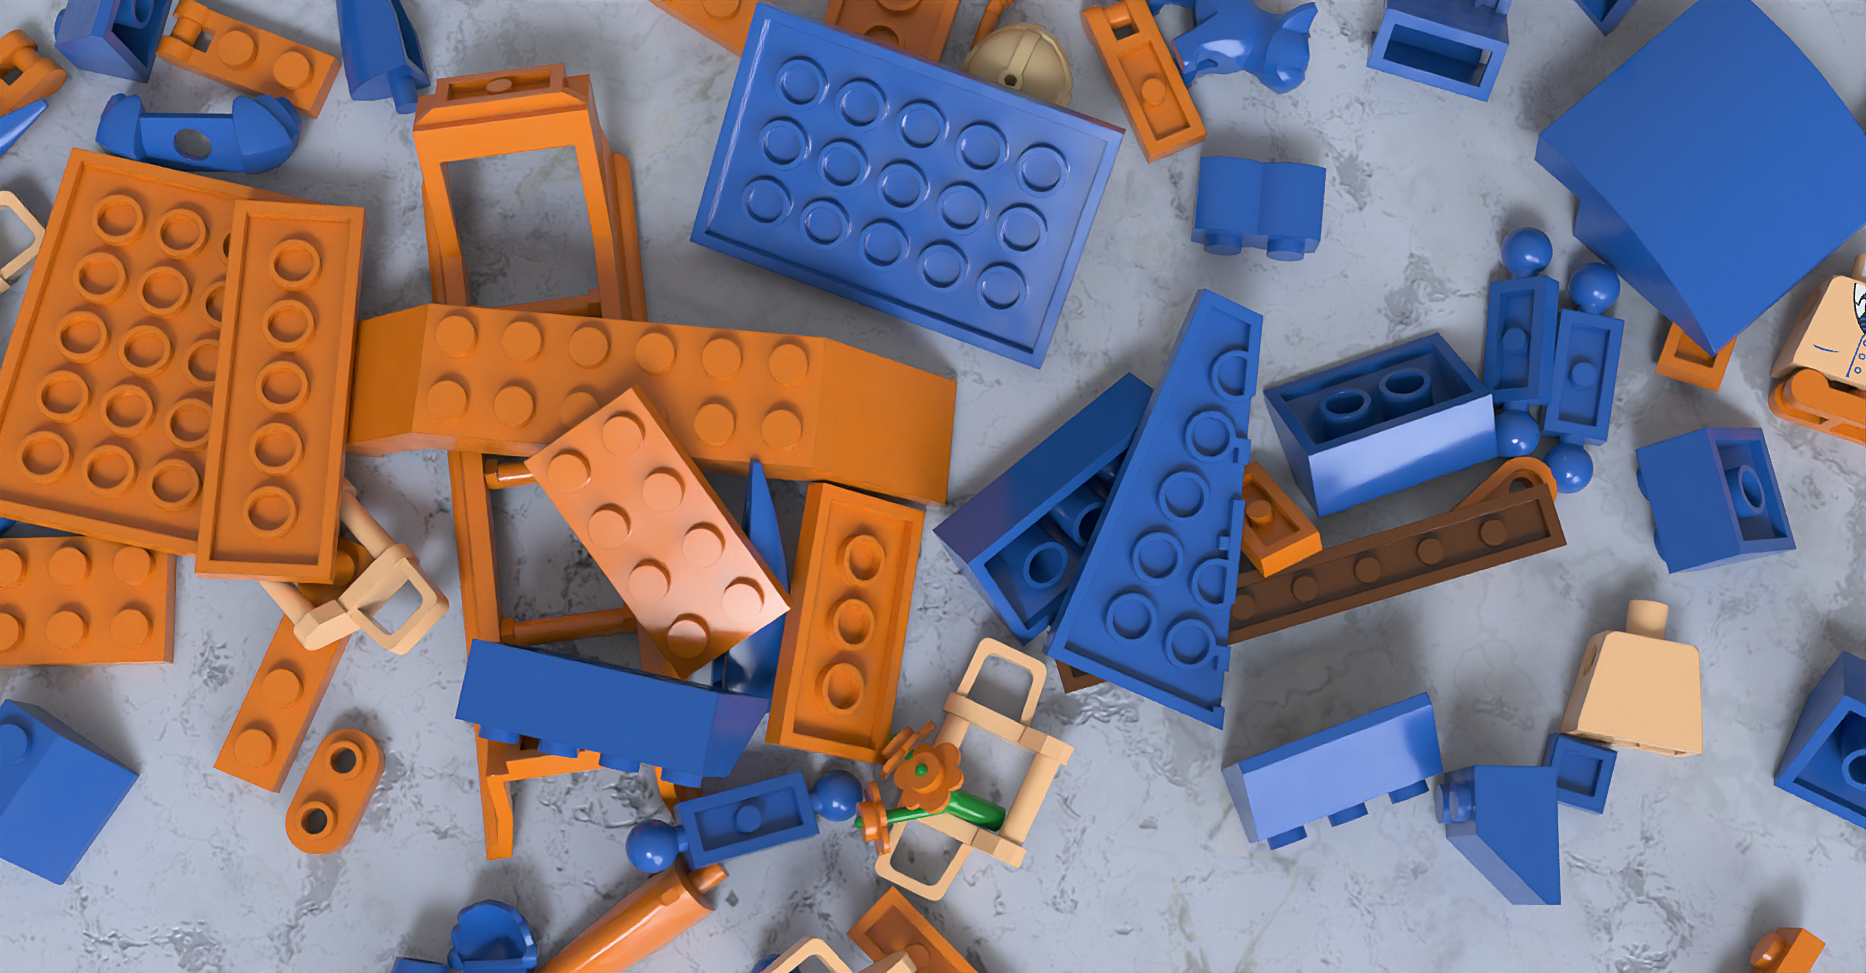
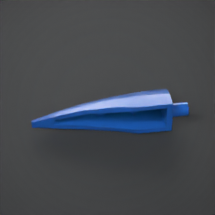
M336 0L342 57L351 99L354 101H375L393 97L397 113L411 114L416 112L418 102L417 90L431 86L417 32L407 17L400 1Z
M750 458L741 528L790 595L786 556L775 506L761 461ZM787 612L714 659L711 665L710 686L768 698L769 703L766 713H770Z

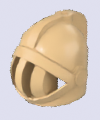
M1018 22L990 33L974 46L972 52H968L961 70L1066 108L1072 97L1070 92L1074 81L1066 53L1057 37L1044 26L1036 23Z

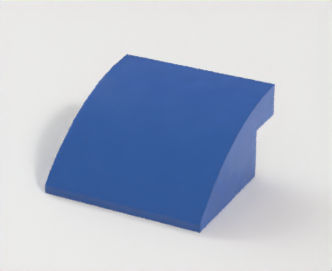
M1698 0L1538 136L1534 160L1580 199L1573 236L1607 266L1611 267L1671 322L1678 325L1688 337L1712 358L1866 225L1865 133L1821 72L1798 46L1751 0Z

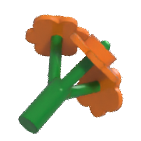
M929 721L919 732H915L910 726H907L900 733L891 734L889 744L882 752V755L888 762L883 766V771L879 776L886 780L892 773H895L894 782L903 791L901 803L905 807L885 810L876 781L867 783V789L864 790L865 801L856 803V819L854 824L859 829L863 842L874 840L878 856L890 853L888 824L944 813H951L993 832H997L1004 823L1006 817V809L959 789L964 782V773L958 768L961 761L960 750L954 744L948 742L941 743L935 748L928 743H924L936 727L933 721Z

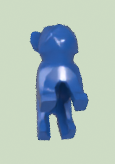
M1145 0L1153 17L1159 14L1165 5L1170 4L1189 8L1193 11V28L1174 38L1171 44L1176 56L1173 61L1186 89H1189L1200 75H1226L1243 70L1256 76L1261 84L1277 94H1284L1294 90L1305 80V73L1310 59L1308 39L1311 35L1309 28L1318 12L1315 2L1302 4L1284 14H1273L1260 9L1254 0Z

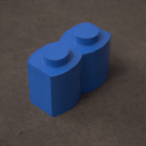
M1201 157L1197 169L1191 241L1204 244V251L1215 255H1237L1241 253L1244 247H1254L1267 250L1266 256L1273 260L1299 261L1304 259V253H1315L1321 241L1326 168L1292 162L1263 163L1237 157Z

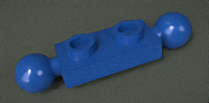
M1533 227L1516 229L1503 242L1501 257L1505 267L1512 273V280L1490 282L1483 384L1492 394L1493 409H1502V412L1495 417L1498 455L1508 460L1516 457H1527L1536 449L1540 439V430L1535 419L1528 414L1529 406L1551 405L1559 282L1547 275L1538 276L1550 264L1553 248L1548 236L1541 230Z
M1597 262L1582 265L1570 278L1568 285L1569 296L1578 307V311L1562 308L1557 313L1551 405L1541 406L1538 425L1540 435L1558 438V445L1552 447L1545 454L1542 462L1550 468L1557 482V492L1563 494H1571L1582 490L1592 479L1594 465L1591 456L1584 449V444L1601 446L1607 442L1625 320L1606 317L1603 314L1604 310L1610 308L1618 299L1620 280L1611 267Z
M801 770L677 803L673 807L677 826L671 827L666 822L657 819H648L636 824L626 838V855L630 863L638 870L646 873H657L671 866L678 853L685 851L689 869L694 871L802 841L820 834L815 815L820 814L825 819L834 822H841L852 818L856 814V803L863 802V788L860 781L852 773L845 770H831L818 778L813 789L807 790Z

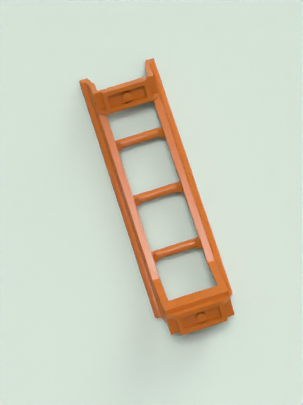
M563 62L437 79L435 94L418 97L412 130L424 180L421 189L432 302L434 304L483 308L482 304L472 305L469 274L451 201L448 162L575 145L593 235L599 288L588 290V295L490 308L648 322L630 164L623 154L612 152L601 128L590 74L567 77ZM447 450L467 661L472 639L534 646L637 632L642 671L681 679L625 602H623V608L516 622L514 617L503 618L490 490L539 483L523 463L526 460L499 463L498 458L487 460V454ZM474 723L486 856L488 860L510 858L513 855V809L510 781L606 767L598 765L600 757L598 752L580 748L578 758L547 754L537 750L539 738L520 734L518 744L478 737L480 724ZM654 766L661 798L676 822L673 807L677 803L703 797L702 784L701 788L662 781L660 780L662 767Z

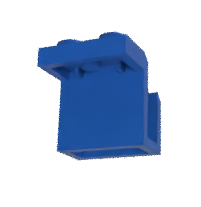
M1384 0L1381 24L1378 32L1372 31L1369 41L1366 67L1487 102L1509 46L1507 14L1513 0ZM1483 50L1491 52L1487 64L1479 62Z

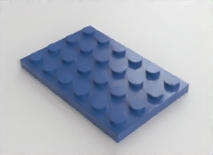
M761 0L757 2L689 241L1040 370L1052 341L1126 129L771 1Z

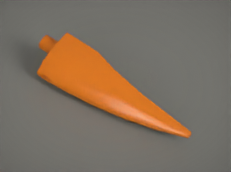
M681 857L676 859L671 866L655 874L591 923L536 973H621L663 948L716 911L705 893L729 877L727 869L723 863L690 871Z

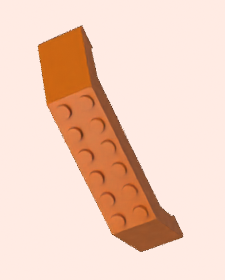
M427 303L358 321L346 455L384 458L385 454L422 449H440L531 457L638 383L702 473L748 477L750 458L759 459L766 478L827 483L892 503L946 507L957 381L826 337Z

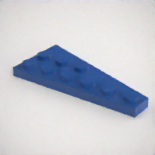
M1204 288L1197 289L1041 652L1223 731L1225 707L1221 706L1224 671L1229 672L1231 647L1227 646L1231 605L1236 601L1245 500H1241L1244 467L1245 464H1249L1251 439H1247L1251 398L1256 396L1263 315Z

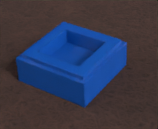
M1558 733L1549 734L1541 766H1556L1558 804L1595 815L1603 814L1618 751Z

